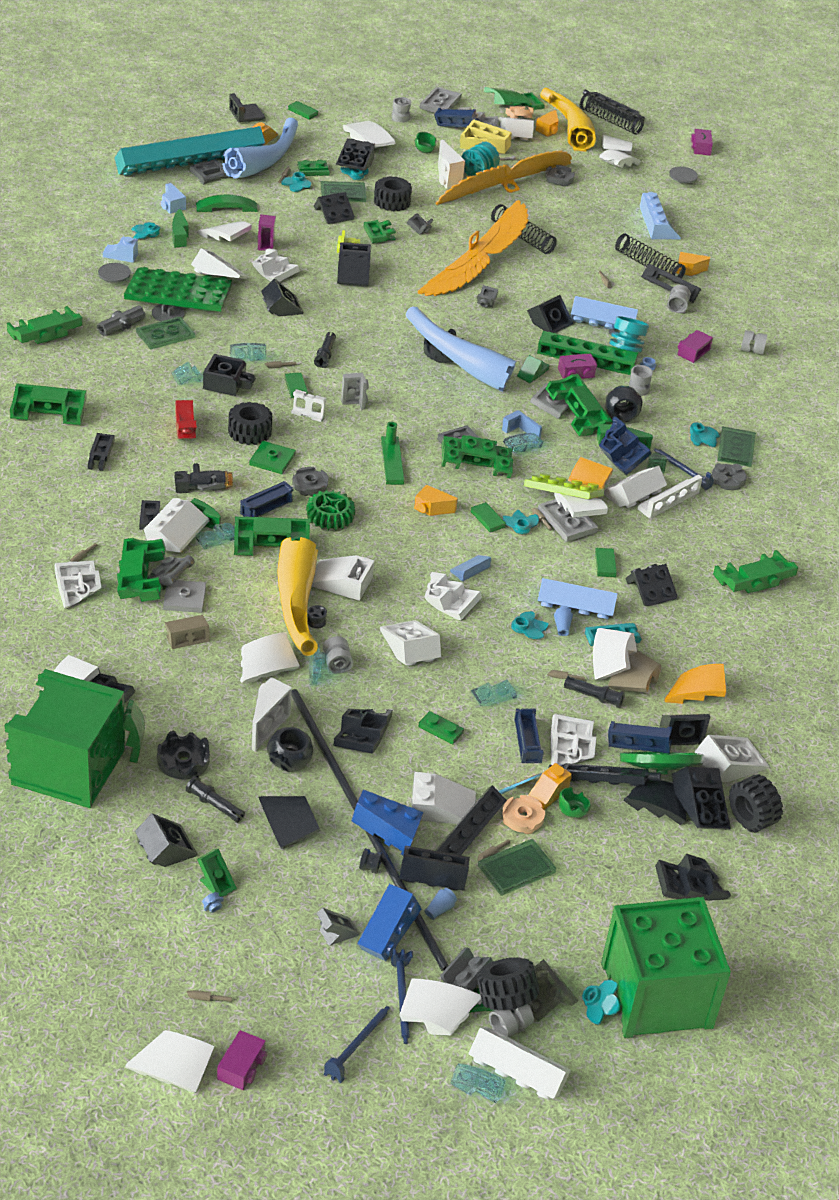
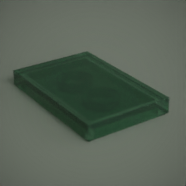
M320 182L321 196L346 192L349 202H366L365 182Z
M181 316L136 328V333L150 350L195 338V333Z
M722 426L717 461L751 467L756 432Z
M533 838L478 861V867L500 896L556 873V867Z

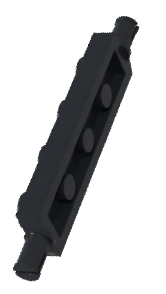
M586 89L583 91V95L589 92L595 97L597 96L605 100V102L608 101L616 107L619 106V109L622 108L626 112L629 111L645 120V117L639 115V111L603 94L590 92Z
M571 763L560 765L572 774V782L588 780L590 783H599L601 781L609 782L612 785L628 783L631 786H641L648 780L661 781V772H649L648 769Z

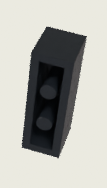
M405 845L399 879L409 883L419 882L431 887L441 886L453 891H464L470 857Z

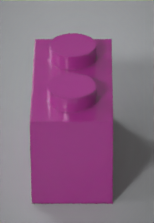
M694 129V134H691L690 142H692L691 149H693L694 154L711 156L713 146L711 130Z
M260 214L258 250L274 249L276 216Z
M696 330L679 342L677 355L695 363L711 350L713 337Z
M591 354L559 357L558 370L563 379L572 374H578L581 379L595 378L597 364Z
M239 1030L217 1066V1080L240 1090H244L248 1083L252 1084L257 1073L256 1068L258 1065H263L268 1052L265 1051L266 1040Z

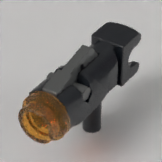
M198 463L192 465L193 472L190 474L187 471L174 472L176 493H189V489L215 491L233 487L232 472L219 470L200 472V465Z

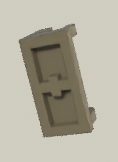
M203 615L165 622V628L168 632L166 637L172 649L210 642L209 624Z

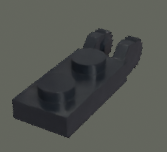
M96 434L89 453L88 469L92 470L94 462L97 460L100 461L98 465L99 471L104 470L115 442V435Z

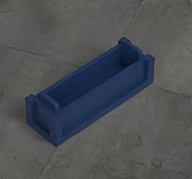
M438 108L434 114L437 125L444 127H468L473 119L479 121L476 109L456 110Z
M283 481L240 500V514L243 517H259L293 502L292 492L294 488L286 481Z
M516 708L514 721L521 763H542L544 751L541 750L535 718L536 708H524L521 710Z
M611 721L608 730L609 747L670 753L672 727L660 728L621 724Z

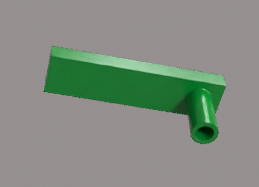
M388 422L386 436H381L386 485H404L399 436H396L397 423Z

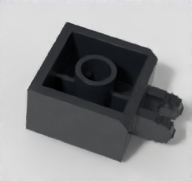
M213 354L203 372V389L236 396L240 388L251 389L256 377L252 373L246 372V362L244 360Z

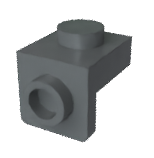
M416 213L407 221V224L420 235L423 232L427 233L432 228L431 223L434 220L431 218L426 222Z
M483 285L480 294L477 295V304H480L482 307H493L498 295V289Z

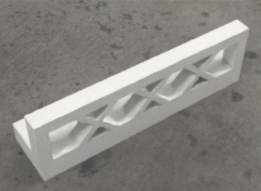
M697 475L639 504L638 510L651 519L698 494L703 477Z

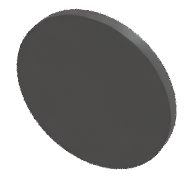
M678 166L669 171V176L679 183H692L698 178L697 172L688 167Z
M108 263L99 268L98 275L104 281L117 283L127 280L131 275V271L124 264Z
M159 304L152 309V317L160 322L173 323L184 317V310L179 306Z

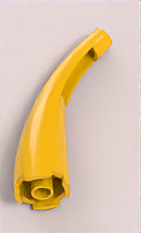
M544 88L540 94L541 99L557 108L568 121V144H570L573 150L583 152L593 147L596 141V132L587 114L565 96L549 88Z
M290 537L281 542L277 573L282 611L291 639L302 654L311 656L317 651L318 644L308 628L307 605L315 576L318 550L316 549V544L309 539L300 537V541H291Z

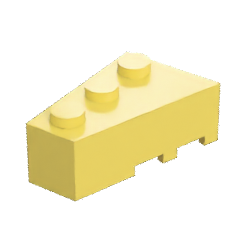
M473 119L460 135V148L470 149L481 142H489L497 149L498 153L505 154L511 146L512 132Z

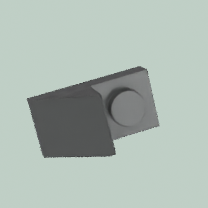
M321 908L316 913L321 921V928L319 930L329 946L359 935L349 917L326 908Z

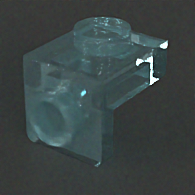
M189 362L171 372L178 385L184 384L193 377L197 382L201 381L198 376L200 374L198 368L195 365L192 367Z

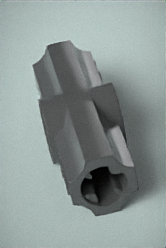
M138 305L124 312L115 311L111 318L97 324L99 333L105 336L119 329L122 331L130 329L133 323L145 318L143 307Z

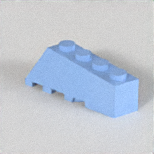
M642 193L640 209L651 239H681L666 218L657 193Z
M575 296L571 319L577 323L587 322L591 326L601 325L610 330L614 329L616 316L636 319L638 310Z
M542 578L538 602H542L541 606L552 608L553 605L569 608L570 610L571 608L577 609L579 614L590 616L591 612L598 614V618L608 619L609 616L613 617L617 593Z

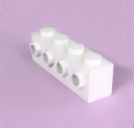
M487 1026L479 1029L469 1052V1055L475 1057L474 1061L483 1066L488 1064L496 1068L495 1072L503 1077H508L509 1075L517 1079L516 1083L527 1089L532 1087L538 1090L537 1094L548 1100L559 1097L571 1071Z

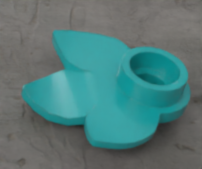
M340 167L341 172L349 175L353 180H361L364 178V175L369 173L368 168L366 170Z
M294 172L292 177H286L281 182L282 185L290 186L289 188L292 192H300L303 187H311V182L306 179L305 174L302 172Z
M146 222L143 225L138 224L131 228L132 231L136 232L133 237L134 239L152 238L160 234V226L153 222Z
M694 422L690 426V439L695 446H699L701 443H705L710 447L716 446V438H719L720 434L714 428L704 426L698 422Z
M516 510L512 516H503V521L507 526L512 527L516 533L527 534L531 531L532 527L538 525L539 517L537 514L526 517L520 510Z
M528 611L516 617L511 623V628L513 631L524 634L528 638L542 639L544 638L542 632L548 628L549 623L535 619V613Z
M606 980L599 986H588L583 991L582 999L587 1006V1017L595 1025H600L604 1015H614L620 1010V1001L614 995L618 984L612 980Z

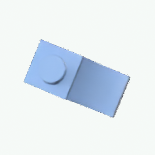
M172 183L166 184V193L162 194V208L166 209L170 214L175 213L178 209L186 210V196Z
M122 236L118 244L106 246L103 251V257L133 263L138 255V239Z

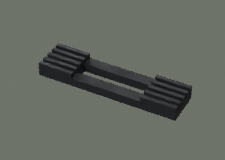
M648 263L641 275L643 279L671 292L672 286L658 280L659 276L662 275L688 287L691 292L689 301L694 303V300L696 301L701 288Z

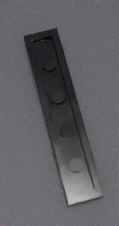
M493 785L488 787L435 851L462 855L507 800Z

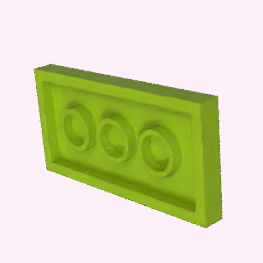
M540 473V476L532 475V478L525 479L524 483L525 487L584 499L603 496L605 488L599 487V484L588 483L586 485L582 484L583 481L580 480L566 481L565 477L551 478L550 474Z

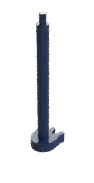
M654 448V451L659 456L691 477L700 475L661 449ZM707 472L706 477L702 476L701 488L704 490L710 489L714 483L712 474Z
M393 949L391 965L397 967L399 1010L401 1012L406 997L405 967L408 966L413 958V951L405 953V949H402L398 953L396 949ZM400 1017L401 1038H403L404 1044H408V1038L410 1037L409 1021H402Z
M386 1006L384 1009L382 1008L338 1058L332 1057L325 1063L323 1075L327 1076L330 1074L331 1080L334 1081L337 1078L340 1084L345 1080L343 1064L385 1018L390 1009L389 1006Z

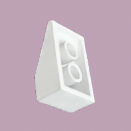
M499 117L501 129L512 132L511 139L520 137V140L528 141V138H532L533 120Z
M440 140L438 160L439 181L441 185L449 189L463 180L465 160L444 140Z
M201 248L191 264L195 267L194 270L201 275L210 274L242 279L249 277L207 249Z
M416 620L380 627V631L394 655L405 665H415L419 661L431 662L434 661V658L441 657L440 634Z
M272 677L266 683H263L258 690L252 729L253 751H256L290 716L292 687Z
M708 735L695 751V753L704 754V763H701L706 768H719L722 782H730L770 767L750 740L745 737Z
M414 772L411 808L424 812L421 821L458 824L475 804V791L437 774Z

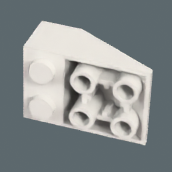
M357 555L320 560L315 569L312 587L360 601L373 578L374 560Z

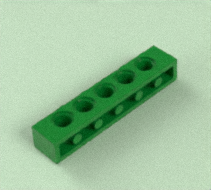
M547 331L542 332L537 349V354L557 359L560 356L591 354L597 364V368L631 375V370L636 366L638 352Z

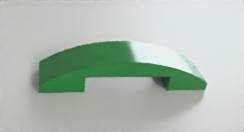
M214 195L196 202L197 212H212V208H242V212H258L255 201L239 195Z

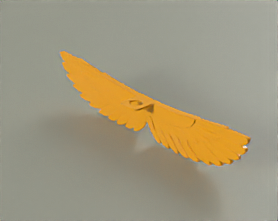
M562 150L548 151L527 157L524 160L522 159L511 169L508 165L497 166V168H490V170H484V172L476 173V176H469L467 179L459 181V184L445 191V194L439 197L436 205L456 200L498 184H502L508 193L519 191L520 188L514 179L544 172L550 166L556 168V165L571 164L570 160H572V157L569 153ZM507 184H513L515 189H509Z
M517 200L510 208H507L499 220L495 222L480 240L479 231L474 232L469 238V250L441 273L430 279L427 284L418 290V294L425 293V296L433 294L437 296L442 293L444 295L450 290L454 292L458 287L462 288L466 281L470 283L475 279L478 274L482 273V268L485 269L487 264H490L488 254L503 252L522 234V230L526 228L527 218L529 217L526 205L524 203L521 204V201ZM476 236L475 242L472 244V240Z

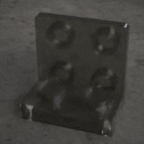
M544 959L535 966L540 993L528 1005L533 1013L534 1022L537 1023L561 1002L566 1001L573 1006L579 1000L553 967Z

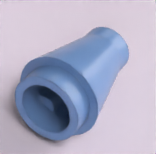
M560 607L554 613L558 635L560 636L569 635L573 618L569 608Z
M448 888L439 890L429 906L424 910L425 914L434 920L439 915L455 907L457 897Z

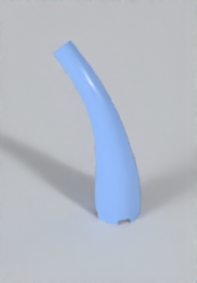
M288 118L285 121L282 135L275 144L259 147L229 148L223 155L226 156L225 163H223L225 173L233 178H244L255 175L275 164L289 149L296 134L298 121L294 118Z
M418 307L408 309L406 317L431 344L477 380L503 392L506 387L505 383L510 379L517 361L450 334L432 322Z

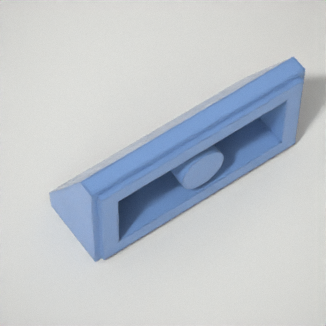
M477 555L450 569V572L463 582L488 569L491 565V557Z

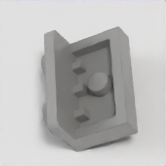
M363 373L343 374L342 405L359 404L361 410L365 409V403L368 402L366 390L369 389L368 379H365Z

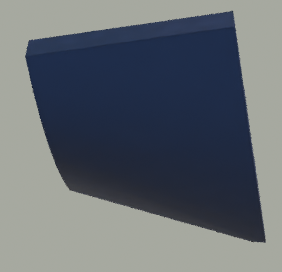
M614 417L612 420L613 424L609 430L607 429L599 447L608 459L623 474L627 475L652 455L649 448L639 441L635 434L627 429L621 420Z

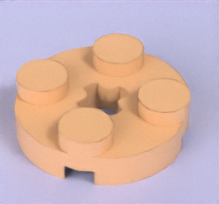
M521 106L506 107V114L510 118H518L519 116L532 118L534 108L529 107V110H525V107Z
M520 795V798L516 799L511 797L503 806V823L514 831L532 834L543 825L545 810L542 809L540 801L531 796ZM523 812H526V813H527V816H523V815H520V814H522Z

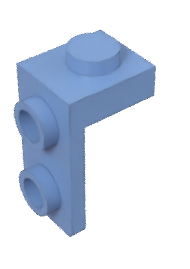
M517 410L504 417L502 431L505 433L520 428L537 441L541 439L542 426L521 411Z

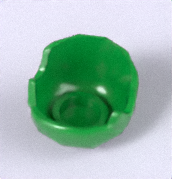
M419 132L416 135L415 146L420 152L430 153L436 147V137L428 132Z
M572 787L562 789L559 795V809L564 815L571 818H582L588 814L591 803L584 796L583 792L575 794Z

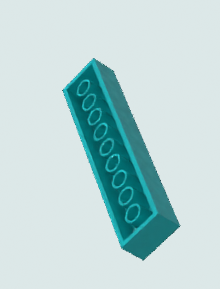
M261 126L120 148L114 159L118 174L128 176L132 175L133 172L141 174L151 169L152 171H159L164 167L171 169L176 165L183 167L189 165V163L199 164L206 160L210 161L218 158L225 160L226 156L223 155L229 148L259 147L265 144Z

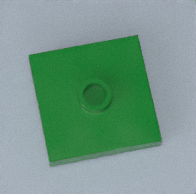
M262 441L249 460V465L283 474L296 455V450Z

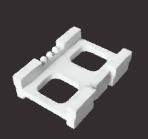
M300 390L294 391V404L291 413L299 416L303 414V416L311 417V419L321 422L324 418L326 398L318 395L314 397V395L306 394V392ZM297 398L305 399V408L296 405ZM313 402L322 405L321 413L313 411Z

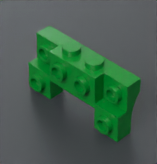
M65 306V313L60 314L55 309L52 310L53 313L28 320V325L22 319L19 320L18 327H13L8 322L7 332L14 340L18 339L21 343L34 340L37 344L68 336L69 329L83 326V319L79 313H74L68 306Z
M572 374L561 380L549 381L545 389L553 400L564 399L576 415L571 426L578 436L593 435L594 431L598 430L599 424L611 425L612 420L578 374Z
M16 383L10 407V418L28 420L30 412L63 415V424L81 425L87 399L86 390Z
M463 435L461 439L448 436L443 437L441 445L442 467H445L446 462L455 464V469H459L461 463L482 467L493 466V476H497L498 472L507 473V478H511L513 473L512 448L497 446V441Z
M235 516L234 555L253 556V546L280 547L281 542L290 537L291 541H300V537L310 540V519Z
M135 538L124 539L122 557L119 560L120 572L117 573V592L120 599L140 597L141 602L160 599L162 585L159 577L148 579L150 562L165 560L166 546L163 539L148 541Z
M774 550L771 558H768L764 553L761 555L760 561L741 565L739 571L731 562L727 563L725 570L716 565L713 575L722 586L728 585L733 592L745 590L749 594L779 586L780 580L796 576L798 566L794 562L785 559L778 550Z

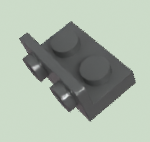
M465 947L443 971L440 977L444 983L473 991L478 985V971L493 962L491 957H474L470 948Z

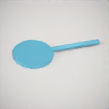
M542 773L536 774L520 782H517L507 788L500 790L499 792L503 794L510 790H513L516 788L517 785H520L536 777H539L542 775Z

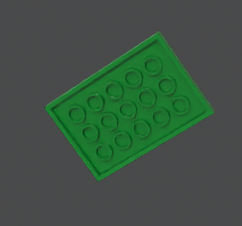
M147 267L137 268L125 290L124 299L221 312L231 289L232 280L226 277L214 278L210 275L199 276L194 273L183 274L179 271L168 272L163 269L152 270Z

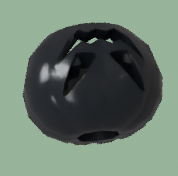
M618 386L606 396L605 409L612 419L617 417L622 422H630L641 413L643 400L633 387Z
M285 727L278 729L268 741L267 753L269 760L282 771L302 770L313 757L314 750L311 738L299 728Z

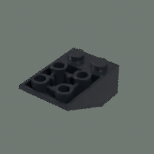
M347 138L336 165L366 170L371 166L375 158V143Z
M340 242L337 284L369 286L371 244Z
M687 766L672 774L675 795L697 828L731 829L719 768Z

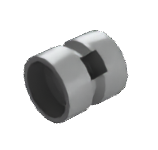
M396 97L393 100L392 119L394 121L405 123L410 120V99Z
M676 285L672 288L667 302L668 309L671 312H685L691 296L688 287Z
M745 330L741 351L750 352L753 350L755 354L763 355L767 334L758 333L755 335L754 332ZM750 340H755V344H750Z
M644 365L634 366L631 370V380L628 386L633 387L641 396L647 395L650 391L653 371Z
M340 636L331 637L323 644V651L329 671L332 673H345L349 671L353 666V659L347 640Z
M527 1004L511 1010H494L489 1014V1021L493 1030L510 1038L518 1030H523L534 1022L531 1008Z

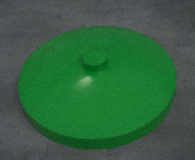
M621 752L620 761L634 767L655 770L657 773L661 772V775H667L669 770H678L687 766L693 767L704 763V754Z

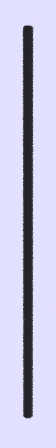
M293 689L291 696L355 811L358 799L298 690ZM365 831L376 852H382V863L394 885L408 891L402 879H399V874L377 834L371 835ZM419 913L414 922L441 971H444L449 965Z

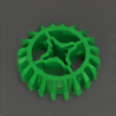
M327 490L325 492L319 491L318 494H313V497L309 498L306 505V515L310 519V523H314L315 527L320 525L321 529L326 527L328 531L330 528L336 531L338 527L341 529L344 526L349 527V523L353 522L356 512L352 498L347 497V494H341V491L334 492V490L331 492Z

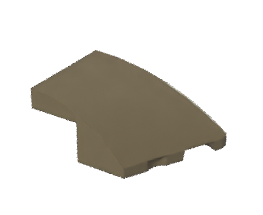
M637 650L636 653L629 655L631 668L611 676L608 685L610 689L648 692L650 683H657L662 667L661 664Z

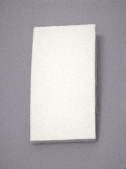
M363 121L343 125L344 130L350 132L352 139L375 143V148L395 144V140L390 134L374 122Z

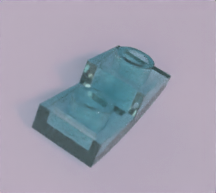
M231 344L230 357L237 359L248 358L250 362L266 359V344Z
M535 433L516 434L503 440V443L508 448H512V452L515 453L518 451L525 452L527 447L541 448L543 445V441Z
M231 523L216 524L213 531L199 532L196 535V540L203 549H209L234 540L235 527Z
M319 644L317 651L309 659L308 680L310 687L318 685V679L321 678L322 664H325V653L321 652Z
M507 679L493 686L488 682L471 690L472 695L480 706H490L517 698L516 691Z
M458 1063L450 1084L470 1096L476 1091L496 1103L501 1098L506 1080L483 1069Z

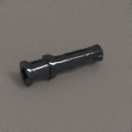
M330 332L326 333L322 347L317 350V355L314 358L315 366L320 368L328 366L332 355L331 349L336 339L335 333L332 332L331 336Z
M567 676L564 683V688L595 697L601 703L607 702L616 705V708L619 709L625 698V691L618 692L609 689V686H596Z
M199 776L192 777L187 783L186 792L195 794L199 797L200 802H208L234 820L235 823L242 820L235 815L236 813L244 818L245 811L217 794L212 785L207 786L201 781Z

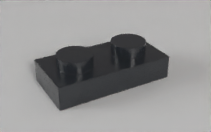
M142 500L139 530H144L160 513V501Z

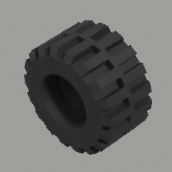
M388 176L380 178L375 182L374 203L377 207L380 206L381 209L386 211H401V209L405 210L411 205L412 186L407 180Z
M242 402L234 405L228 415L229 436L234 441H239L240 444L246 443V445H250V443L257 445L258 442L261 444L262 441H267L272 435V411L265 407V405L258 404L257 402Z
M754 774L731 786L729 790L730 808L737 821L745 829L747 828L749 832H759L781 820L783 803L781 802L780 794L777 788L765 776Z
M511 957L496 960L484 966L477 974L482 1003L486 1008L492 1010H511L522 1007L535 1000L540 993L534 964L526 958Z

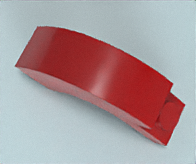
M175 400L177 439H196L197 427L196 420H194L193 400Z

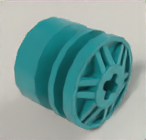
M481 142L463 152L461 156L465 160L464 172L468 176H476V173L490 170L493 167L497 168L500 162L497 149L489 142Z
M616 316L614 328L620 330V333L613 332L611 336L617 339H610L609 344L620 349L642 352L643 347L637 344L643 345L645 341L638 337L647 335L649 324L629 317Z

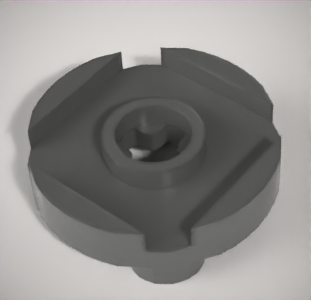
M556 165V168L550 166L546 169L545 177L548 183L565 187L574 181L575 173H572V169L567 166Z
M717 463L712 470L714 484L720 485L722 489L738 490L746 483V473L739 464Z
M316 467L300 468L296 471L295 475L293 474L292 485L303 496L318 494L319 491L325 492L329 480L325 471H316Z

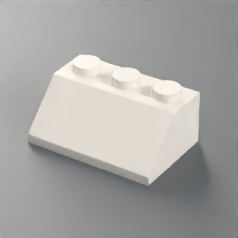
M656 466L637 472L605 488L604 495L619 507L626 505L629 508L636 505L637 500L643 501L649 498V494L655 495L661 492V488L666 486L667 483L660 467Z
M173 498L144 528L147 541L163 539L167 551L181 553L209 522V518L189 500Z

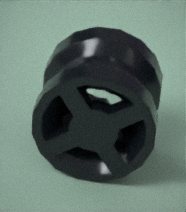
M321 605L311 606L308 609V625L315 629L323 628L326 625V608Z
M365 848L361 856L359 869H368L372 873L377 874L382 861V852L373 853L370 849Z

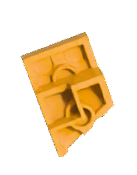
M580 457L568 481L580 480L583 481L582 484L595 483L599 484V487L605 488V483L612 475L613 469Z
M707 664L684 672L680 675L664 701L667 703L683 704L684 699L704 701L705 695L725 697L724 664Z

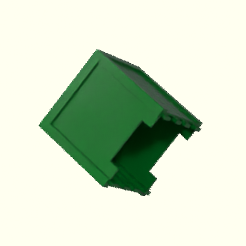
M44 669L41 674H38V681L36 685L44 687V690L39 691V697L26 716L15 714L12 720L4 725L5 733H8L6 749L9 750L7 762L11 765V769L8 771L11 785L91 808L126 750L125 730L122 729L125 719L124 691Z
M704 897L614 905L601 965L603 970L606 971L608 980L612 978V981L618 984L616 994L622 1010L621 1022L624 1038H633L634 1035L704 1028L705 1030L714 1029L731 970Z

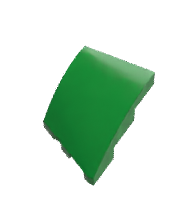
M484 87L485 93H495L494 104L532 106V102L516 91Z
M129 699L122 729L129 731L126 746L132 747L129 761L137 763L145 732V719L139 706L134 700Z

